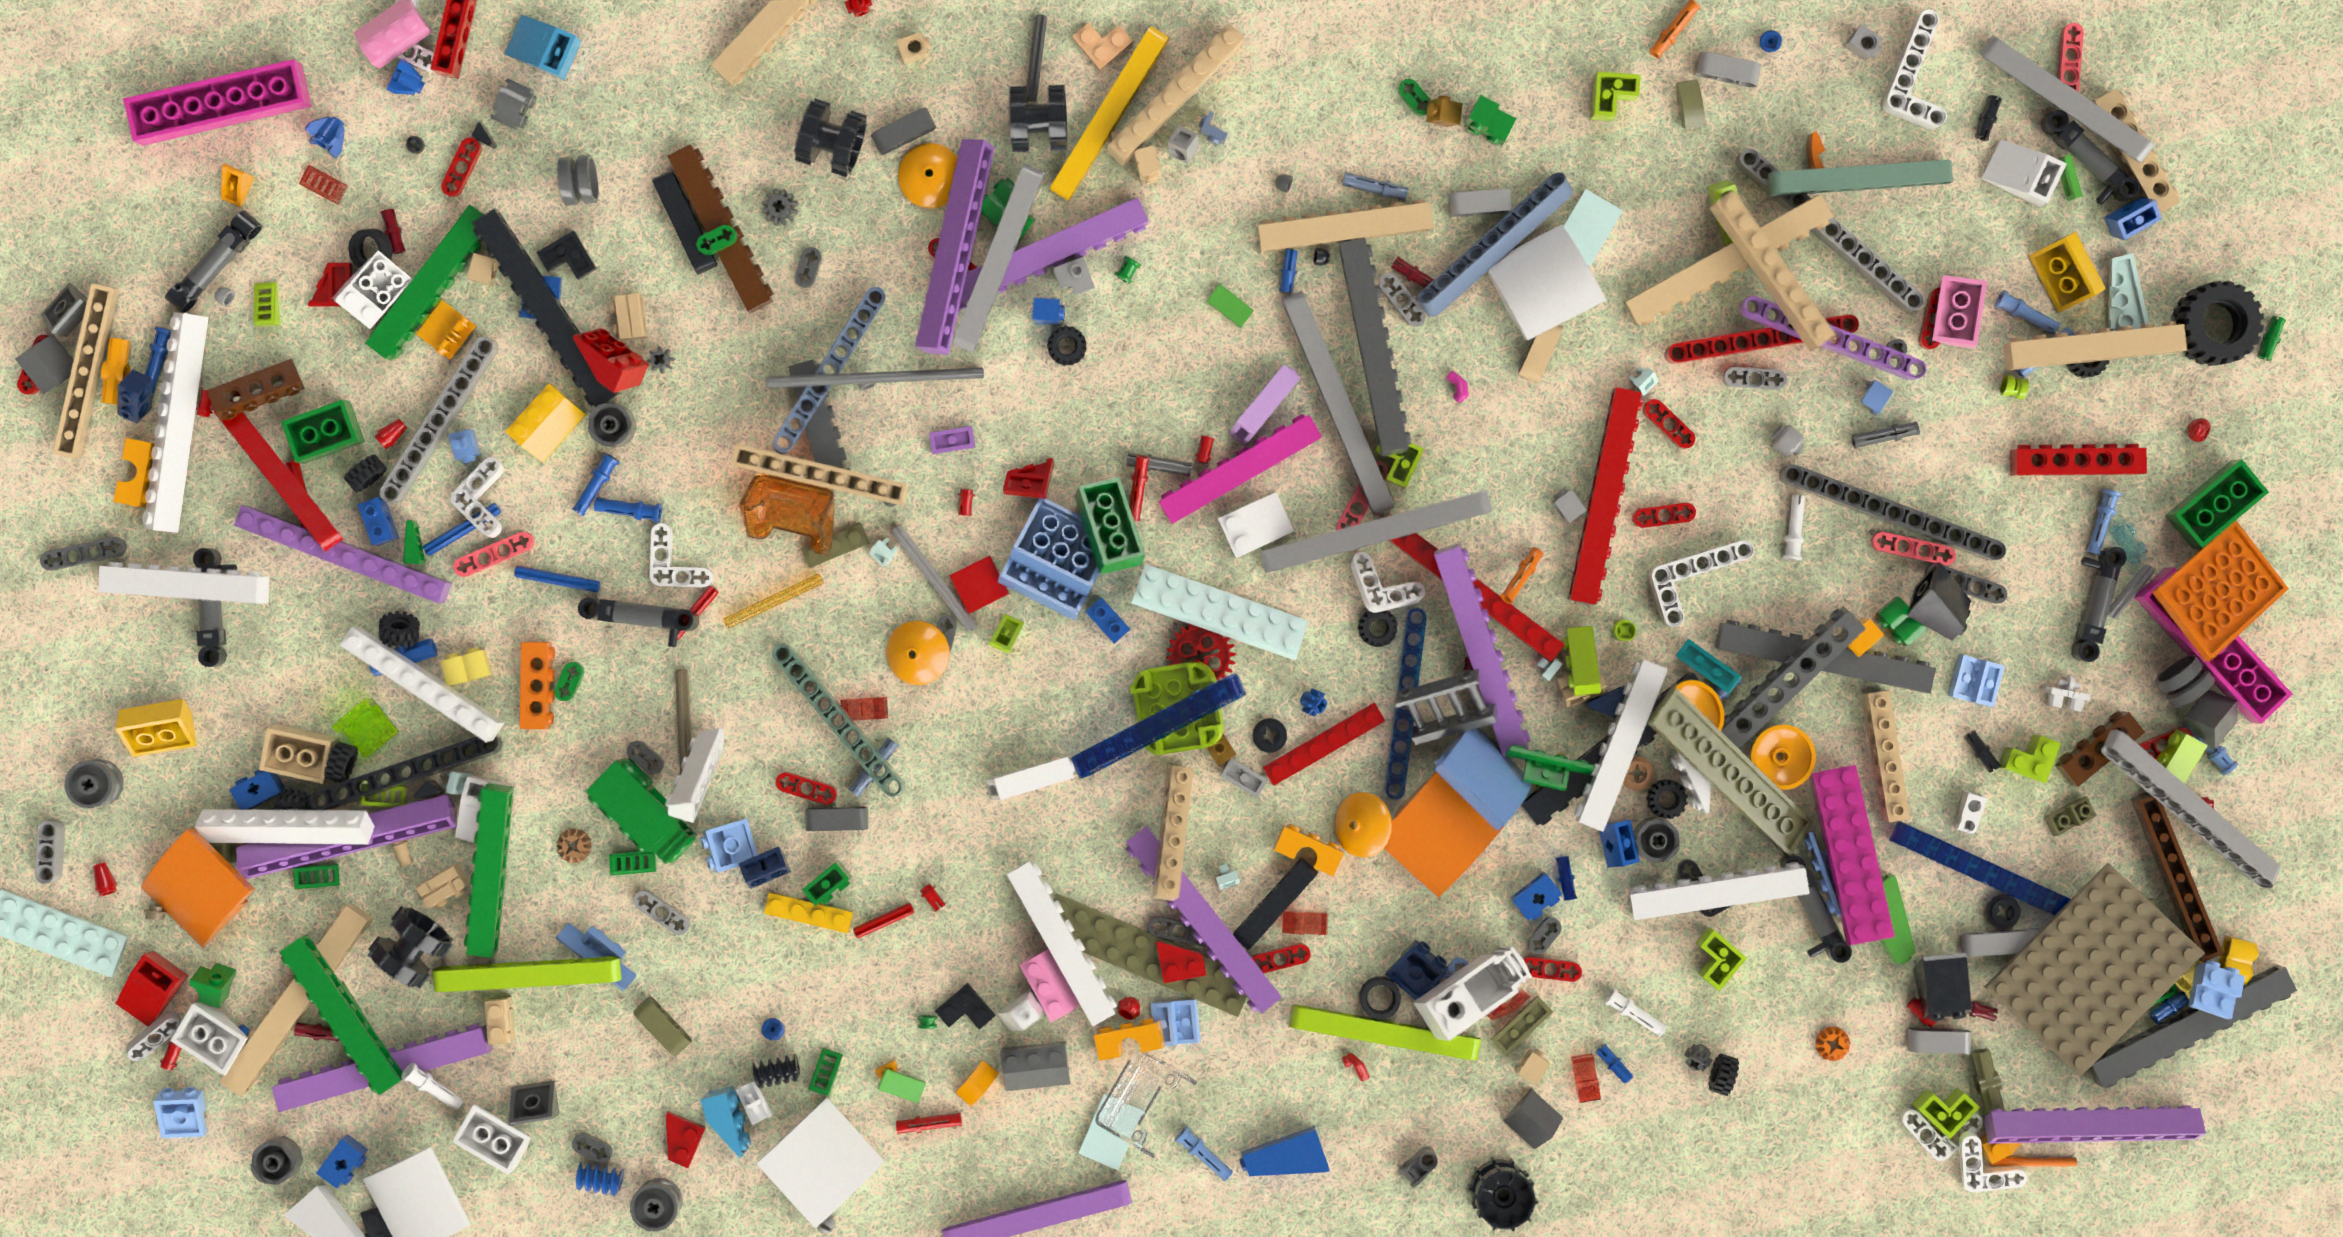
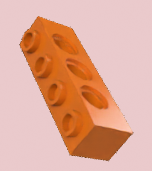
M521 642L519 729L546 730L550 729V725L554 723V713L551 712V703L554 702V690H551V681L555 679V670L551 668L552 660L555 659V647H552V642ZM536 658H540L543 662L540 670L534 666ZM537 679L542 682V689L540 691H536L534 688V682ZM536 701L542 705L540 713L535 712L533 709Z

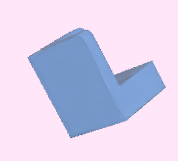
M1877 380L1870 381L1865 388L1868 391L1862 398L1861 403L1872 409V414H1879L1894 391Z

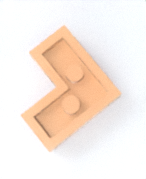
M1088 22L1072 36L1074 41L1100 71L1133 43V40L1120 25L1102 39Z

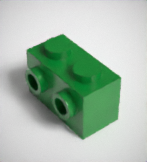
M838 860L802 890L815 906L820 902L825 905L833 898L832 893L838 889L841 892L850 885L848 880L852 875Z

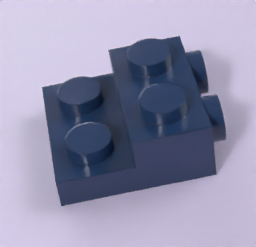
M1416 939L1402 952L1400 958L1385 973L1415 1001L1429 992L1446 975L1448 970L1447 962L1442 956L1433 955L1426 942H1418Z

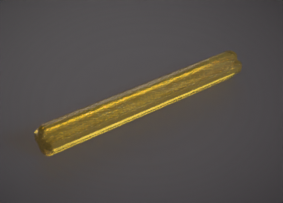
M815 574L723 619L725 626L732 628L824 583L822 576Z

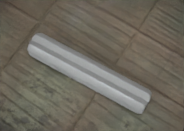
M2148 564L2142 566L2111 604L2108 612L2109 617L2113 619L2119 617L2154 574L2155 570Z

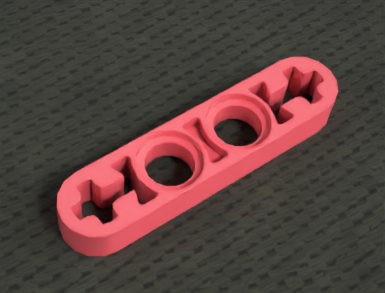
M2070 23L2061 32L2057 78L2068 86H2073V89L2079 93L2084 30L2080 24ZM2073 28V32L2077 33V35L2073 37L2072 44L2066 45V43L2071 42L2072 36L2068 34V31ZM2067 49L2075 52L2076 57L2073 61L2065 57ZM2065 71L2073 73L2074 79L2072 82L2064 80L2063 74Z
M1376 461L1377 466H1382V471L1384 472L1382 478L1385 480L1388 474V467L1384 462ZM1360 484L1337 522L1336 530L1343 529L1340 526L1341 523L1345 524L1349 518L1345 517L1346 513L1358 519L1357 523L1352 520L1351 527L1359 525L1368 510L1369 505L1365 495L1361 492ZM1355 502L1363 506V511L1359 515L1351 512V505Z
M519 532L460 557L454 562V572L462 577L471 576L525 553L533 548L535 544L534 537L528 532ZM522 536L529 539L526 543L527 547L519 545L514 548V545L510 542L513 540V543H518L522 540ZM502 544H506L510 548L507 556H502L499 553V547ZM483 552L490 556V561L486 565H482L479 562V556ZM474 560L475 565L466 568V573L465 571H460L461 562L468 564Z
M1888 532L1875 533L1871 538L1872 547L1884 553L1934 564L1939 562L1942 565H1950L1956 558L1955 550L1946 545ZM1884 536L1883 539L1885 541H1893L1892 550H1890L1891 545H1882L1880 547L1877 539ZM1901 540L1906 541L1908 544V549L1903 553L1897 548V544ZM1921 545H1926L1929 549L1926 557H1921L1918 553ZM1947 550L1946 554L1950 555L1949 559L1943 561V557L1934 556V553H1943Z

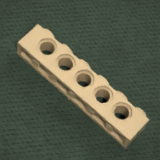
M2118 88L2093 101V103L2110 114L2111 110H2115L2118 114L2117 119L2147 138L2145 132L2140 130L2136 123L2137 118L2135 114L2129 110L2124 94L2119 92ZM2109 143L2124 172L2129 177H2134L2139 181L2140 192L2137 195L2138 197L2143 196L2155 200L2160 213L2180 203L2178 199L2179 194L2171 186L2168 174L2157 161L2158 156L2153 149L2143 162L2140 163ZM2143 166L2148 168V176L2143 173ZM2154 185L2159 188V195L2154 193Z
M1890 690L1861 693L1882 821L1896 822L1910 819Z
M1172 765L1167 770L1152 898L1171 901L1179 898L1193 768Z

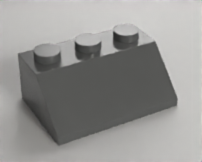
M1066 1041L1001 1049L1002 1073L1006 1091L1071 1084Z

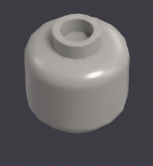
M1781 425L1771 436L1773 440L1772 446L1785 457H1789L1792 454L1796 456L1804 448L1802 444L1804 436L1791 425Z

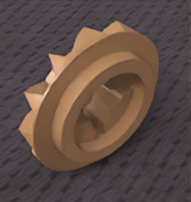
M1633 756L1623 784L1635 791L1647 788L1654 778V769L1650 761L1641 756ZM1637 764L1638 770L1645 774L1639 775L1638 779L1635 780V777L1628 774V772L1634 771Z
M573 828L564 831L556 842L557 852L561 859L569 863H579L585 860L591 851V840L580 829ZM579 839L577 844L579 851L574 849L568 853L570 848L568 841L575 842Z

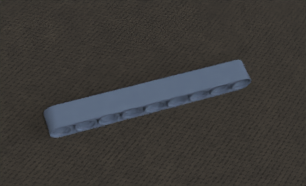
M1557 172L1547 178L1418 294L1417 300L1427 316L1434 317L1440 314L1572 196L1573 189L1564 173Z
M872 287L864 294L814 375L826 374L824 372L825 365H830L834 369V374L840 373L885 301V293L881 288ZM871 293L876 294L879 297V303L871 302L869 295ZM858 312H865L868 316V320H860L858 317ZM848 329L854 330L857 334L856 339H850L846 331ZM835 348H843L845 357L837 356ZM822 385L823 391L820 394L815 393L812 386H806L772 440V448L776 453L785 454L794 446L831 385ZM801 402H808L811 405V411H803L800 405ZM790 420H797L800 428L798 430L791 429L789 426ZM778 438H785L788 441V447L780 448L777 444Z

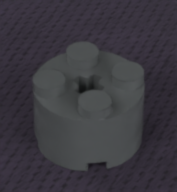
M506 79L505 82L508 85L507 87L501 86L492 109L496 110L495 115L491 114L490 118L512 129L517 130L519 127L523 129L528 120V117L525 116L528 107L531 109L534 107L537 97L533 95L532 89Z
M604 403L596 406L588 418V432L597 443L607 447L617 448L626 445L631 441L637 429L633 414L626 407L615 403ZM610 421L615 422L614 429H609L611 426L609 424Z
M1657 817L1646 818L1633 831L1638 854L1651 862L1668 861L1679 850L1678 830L1666 820ZM1654 836H1657V837H1658V840H1659V843H1658V844L1653 843V842H1654V840H1653V837H1654Z
M286 1136L274 1137L254 1150L250 1164L251 1172L261 1183L278 1185L298 1172L303 1162V1157L299 1146L292 1139Z

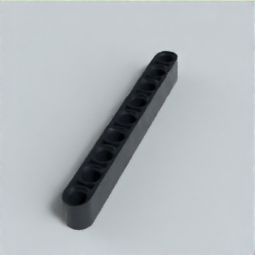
M477 736L317 790L310 795L309 804L316 810H331L494 755L502 749V740L496 736L494 738L495 746L488 750L486 742ZM472 745L474 753L467 757L465 749ZM451 752L453 760L446 764L444 756ZM430 759L432 767L425 771L423 763ZM409 766L411 774L409 777L404 778L402 770ZM384 774L390 776V780L386 785L381 783V777ZM363 781H367L369 784L365 792L360 790V784ZM342 788L347 790V796L344 799L339 797V791ZM324 795L326 803L320 807L318 805V798Z

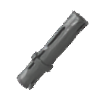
M1917 421L1899 426L1894 424L1890 428L1852 435L1851 439L1853 447L1856 449L1891 440L1895 442L1900 441L1904 437L1919 435L1920 429Z
M1128 452L1126 466L1135 467L1138 454ZM1147 454L1150 457L1147 471L1156 470L1190 477L1192 463L1162 459Z

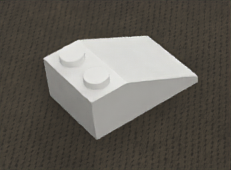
M1276 492L1217 519L1235 559L1294 532Z
M197 1002L191 1005L171 1042L222 1075H226L248 1037L223 1012L215 1007Z

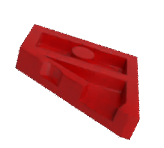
M327 263L323 271V277L318 281L317 290L312 300H309L308 306L342 307L332 297L352 276V263Z
M668 1111L666 1113L668 1160L689 1168L706 1127Z

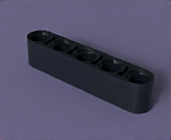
M670 170L653 178L652 182L697 275L718 266L713 254L704 255L697 248V240L703 235V232L674 172ZM704 240V245L702 246V248L710 250L707 241Z
M1303 857L1299 859L1234 931L1233 936L1247 950L1252 948L1316 877L1318 871Z

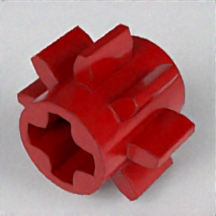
M871 0L845 1L848 13H854L855 17L868 14L870 12L869 6L873 5Z

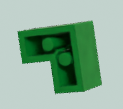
M1480 95L1464 126L1468 128L1467 131L1475 136L1481 134L1487 137V142L1498 146V144H1504L1517 118L1499 110L1500 104Z

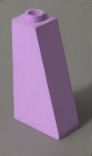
M1283 365L1238 419L1228 434L1245 447L1300 380L1297 372L1293 368Z

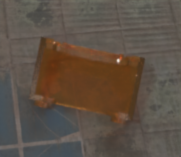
M761 473L754 476L739 503L747 537L765 539L774 528L811 537V550L817 554L828 556L833 540L835 509L833 491L825 487Z

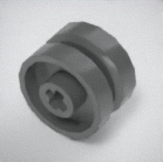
M579 156L576 163L571 157L559 158L557 162V178L564 205H578L580 198L585 204L597 203L599 199L598 176L592 156Z
M2192 654L2178 660L2164 670L2156 678L2155 684L2161 692H2169L2167 695L2168 701L2173 707L2178 708L2191 703L2207 692L2214 684L2215 679L2208 670H2201L2203 663L2196 655Z
M104 759L87 760L77 763L69 769L65 777L64 788L67 797L75 805L81 808H95L111 804L119 798L123 790L124 779L120 769L114 763Z
M654 1178L646 1181L636 1191L630 1202V1213L633 1221L646 1231L658 1232L666 1229L674 1222L682 1209L683 1197L681 1191L674 1182L665 1178Z

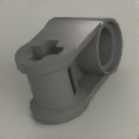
M1431 1147L1421 1148L1398 1169L1397 1173L1403 1175L1410 1182V1186L1415 1188L1437 1166L1436 1152ZM1425 1155L1433 1156L1432 1161L1429 1163L1422 1161V1157Z

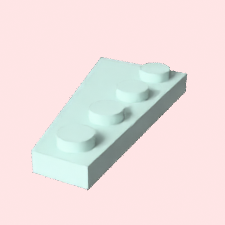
M2134 254L2109 259L2108 328H2111V332L2119 331V327L2132 326L2133 329H2140V325L2149 324Z

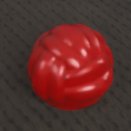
M2198 418L2189 423L2187 426L2189 438L2194 442L2205 441L2211 430L2209 421L2204 418Z
M1125 997L1118 1002L1119 1015L1127 1020H1133L1140 1015L1139 1001L1134 997Z

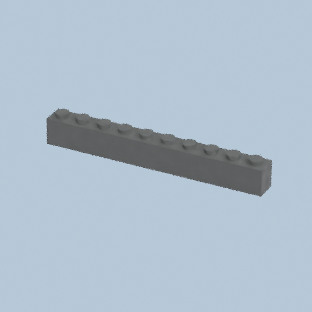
M1365 238L1340 242L1339 252L1381 456L1407 452L1408 445H1411L1410 433L1405 432L1404 428L1407 418L1405 411H1401L1399 404L1403 402L1401 390L1396 389L1395 382H1398L1397 370L1392 369L1391 361H1394L1392 348H1388L1386 341L1390 340L1388 327L1383 326L1382 319H1385L1384 307H1379L1378 299L1381 298L1379 285L1375 286L1374 278H1377L1375 265L1370 263L1369 257H1372L1371 245L1366 244Z
M1727 620L1726 623L1719 624L1714 648L1782 662L1787 655H1792L1798 649V645L1803 641V635L1790 633L1788 637L1781 635L1782 631L1769 629L1768 632L1760 631V626L1748 624L1747 628L1739 626L1740 622ZM1824 642L1819 643L1816 646V650H1823L1826 646ZM1844 649L1822 671L1931 694L1936 668L1929 667V662L1917 660L1916 664L1908 662L1909 658L1895 656V659L1887 658V653L1874 651V655L1865 652L1860 657H1857L1852 650ZM1803 658L1800 661V665H1807L1810 658Z
M2275 965L2253 976L2246 986L2243 985L2241 997L2235 1000L2232 1019H2225L2191 1007L2109 1048L2089 1070L2097 1085L2103 1088L2112 1087L2118 1083V1080L2130 1078L2137 1074L2136 1071L2142 1068H2150L2156 1064V1061L2162 1058H2170L2175 1055L2176 1051L2188 1049L2195 1045L2194 1042L2200 1039H2208L2214 1035V1032L2220 1029H2228L2233 1026L2234 1022L2246 1020L2253 1016L2252 1013L2258 1010H2266L2272 1006V1003L2278 1000L2283 1001L2290 998L2291 994L2296 992L2297 989L2286 967Z

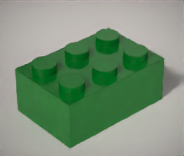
M342 399L281 421L296 463L306 464L365 442L351 401Z

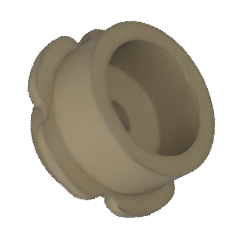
M149 905V909L144 910L146 912L145 918L152 920H163L164 914L167 912L162 911L163 907Z

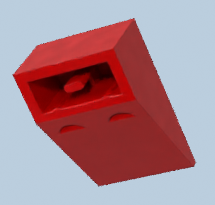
M600 328L573 336L597 381L610 391L615 393L641 385L649 363L643 360L641 355L627 348L625 343L612 337L607 330Z
M154 950L145 953L131 971L115 1004L148 1027L161 1016L189 975Z

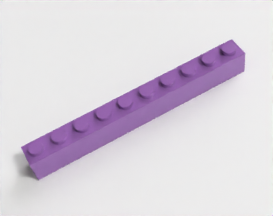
M962 139L958 151L957 164L949 191L947 208L944 213V221L940 231L938 248L935 253L933 270L930 274L924 310L921 315L919 332L916 336L915 347L929 354L949 355L995 147L983 139Z
M1137 197L1014 251L998 294L1008 290L1006 286L1013 283L1015 286L1027 282V277L1032 275L1039 277L1047 273V268L1066 264V260L1074 257L1076 260L1087 255L1086 251L1093 248L1095 251L1103 249L1107 246L1106 243L1111 240L1119 242L1126 238L1127 233L1134 231L1136 234L1145 230V225H1148L1149 221L1139 198ZM983 265L967 272L959 311L966 309Z
M241 505L234 526L436 603H445L452 583L343 541L324 552L304 526L251 506Z
M1461 543L1435 550L1434 556L1473 670L1479 669L1480 671L1478 685L1485 705L1495 703L1498 709L1497 722L1493 723L1492 726L1502 755L1505 757V751L1509 746L1521 745L1528 750V742H1531L1528 730H1523L1521 722H1524L1521 709H1516L1515 702L1518 701L1514 689L1510 690L1508 682H1511L1508 670H1503L1501 662H1504L1503 655L1500 649L1496 650L1494 644L1497 641L1494 629H1489L1487 622L1490 621L1487 609L1482 608L1481 601H1483L1481 590L1480 588H1475L1473 581H1476V575L1473 568L1469 569L1467 561L1470 559L1466 547L1462 548Z
M447 794L423 801H415L403 806H395L383 811H374L368 814L375 826L368 844L247 843L237 847V870L245 879L454 828L457 827L456 806Z
M1146 826L1125 843L1127 846L1125 850L1132 859L1135 857L1141 863L1138 866L1146 876L1149 874L1154 880L1159 841ZM1182 871L1179 898L1174 901H1165L1172 910L1176 908L1181 914L1179 919L1186 927L1190 925L1195 931L1192 935L1199 944L1204 943L1208 948L1206 953L1213 961L1217 959L1222 967L1219 969L1227 979L1229 977L1233 979L1235 990L1240 995L1244 994L1248 998L1247 1005L1254 1013L1258 1011L1262 1014L1281 999L1282 996Z
M479 1023L466 1026V1030L458 1032V1029L445 1032V1036L438 1038L437 1035L424 1038L425 1042L417 1044L416 1041L405 1043L402 1049L396 1050L395 1047L387 1048L402 1071L410 1063H415L417 1068L426 1071L483 1055L493 1050L492 1045H488L487 1026H479ZM352 1058L340 1062L341 1066L335 1068L331 1064L321 1067L320 1072L314 1074L310 1070L300 1073L299 1078L292 1079L291 1076L279 1079L278 1084L272 1087L278 1111L282 1112L369 1087V1081L358 1072L355 1066L356 1063Z
M2190 1105L2180 1106L2178 1109H2171L2170 1106H2161L2157 1109H2150L2149 1106L2129 1109V1107L2124 1106L2118 1107L2116 1110H2109L2108 1107H2099L2095 1110H2088L2087 1107H2080L2074 1110L2056 1108L2053 1111H2046L2045 1108H2036L2032 1111L2017 1108L2004 1112V1109H1993L1984 1117L1988 1144L2197 1140L2206 1134L2201 1109L2191 1108Z

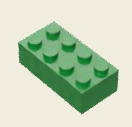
M2242 459L2231 460L2165 516L2192 549L2203 548L2265 497L2269 491Z
M1120 477L1078 486L1074 497L1100 575L1140 566L1146 555Z

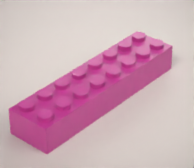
M294 59L123 98L133 142L142 146L312 107L303 65Z
M2165 567L2134 597L2135 600L2188 656L2193 654L2203 663L2201 670H2208L2215 679L2214 684L2226 697L2237 700V709L2250 723L2262 724L2293 693L2239 636L2212 660L2205 662L2152 593L2177 570L2175 567Z
M1852 765L1812 773L1809 779L1836 900L1841 912L1840 918L1846 944L1848 946L1895 937L1857 767Z

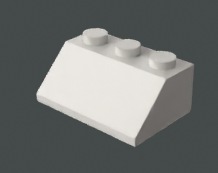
M474 1104L452 1142L509 1175L517 1167L524 1155L531 1136Z

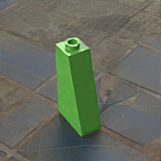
M1887 873L1882 877L1895 937L1879 941L1892 962L1904 964L1912 959L1911 956L1916 953L1897 878L1895 875Z

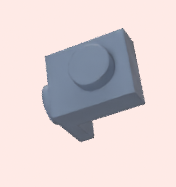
M1209 111L1208 115H1203L1198 125L1201 127L1200 134L1206 136V140L1212 144L1218 145L1221 143L1224 145L1228 133L1210 125L1214 112Z

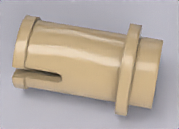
M405 840L392 843L393 847H391L396 853L400 867L414 862L407 847L408 841Z

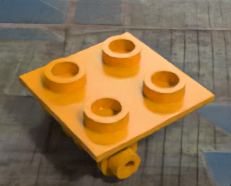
M441 300L417 331L416 335L435 348L439 354L451 360L477 326L445 301Z

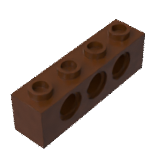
M291 358L207 390V393L221 421L233 419L237 414L245 411H254L258 406L266 403H275L282 397L297 395L305 387ZM283 381L281 385L273 386L275 382ZM255 389H262L260 393L252 394ZM234 397H240L238 401L231 402Z
M2117 711L2109 717L2110 721L2104 726L2099 725L2092 731V736L2088 739L2080 740L2075 745V750L2071 753L2063 754L2058 759L2060 762L2055 766L2071 786L2079 787L2111 761L2102 753V749L2098 753L2095 750V745L2098 742L2101 743L2103 748L2110 731L2117 728L2118 731L2125 733L2133 741L2145 733L2130 712ZM2083 755L2085 763L2083 766H2080L2078 760Z

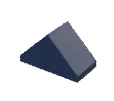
M1620 686L1607 692V694L1583 703L1585 707L1616 718L1615 710L1618 703L1623 702L1625 686Z

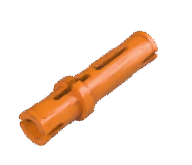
M1694 0L1688 1L1668 28L1662 30L1659 39L1649 49L1651 55L1660 59L1666 49L1676 42L1675 38L1700 9L1698 3Z
M1532 547L1525 560L1519 563V569L1501 594V599L1504 602L1512 604L1528 577L1536 571V565L1544 555L1539 548Z

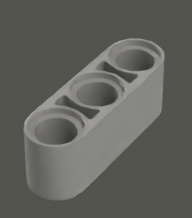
M1700 52L1695 75L1746 87H1757L1761 64L1711 52Z
M1511 189L1448 194L1450 217L1500 214L1512 211Z
M60 820L44 821L37 827L35 878L42 884L56 882L63 874L65 827ZM49 825L54 828L53 835L49 833ZM48 847H51L53 850L52 856L47 852ZM48 868L52 872L51 878L46 874Z
M1908 1028L1907 1050L1917 1053L1969 1054L1971 1053V1031L1965 1029Z

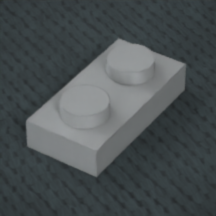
M1234 758L1228 761L1220 774L1221 777L1255 798H1258L1268 779Z

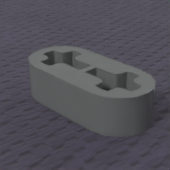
M814 247L806 248L801 255L795 273V281L802 288H809L815 283L822 262V254L818 249ZM815 252V256L818 259L817 261L813 260L811 266H808L809 259L806 256ZM809 269L808 276L811 280L802 284L800 275H805L806 270Z
M943 616L938 620L936 627L944 633V627L941 626V623L949 619L950 624H953V628H949L947 635H945L949 651L951 652L957 622L951 616Z
M637 740L628 745L627 755L647 773L657 774L663 770L664 760L647 744ZM640 745L642 747L640 751L645 756L642 757L640 754L634 755L632 747ZM649 758L652 761L657 759V766L659 768L651 770L649 768L651 764L646 759Z
M1554 917L1545 918L1529 937L1528 948L1535 954L1544 953L1560 934L1561 923ZM1548 922L1550 924L1555 922L1556 924L1554 925V927L1556 928V930L1554 932L1549 931L1548 934L1545 935V932L1548 930L1546 924ZM1544 936V939L1541 941L1543 947L1541 949L1538 947L1533 949L1535 945L1532 942L1534 940L1539 941Z
M580 1133L572 1141V1148L575 1152L597 1163H605L612 1156L613 1150L610 1144L588 1133ZM585 1138V1143L591 1146V1148L588 1146L580 1148V1143L577 1141ZM602 1147L605 1148L607 1156L599 1157V1152L594 1150V1148L600 1150Z

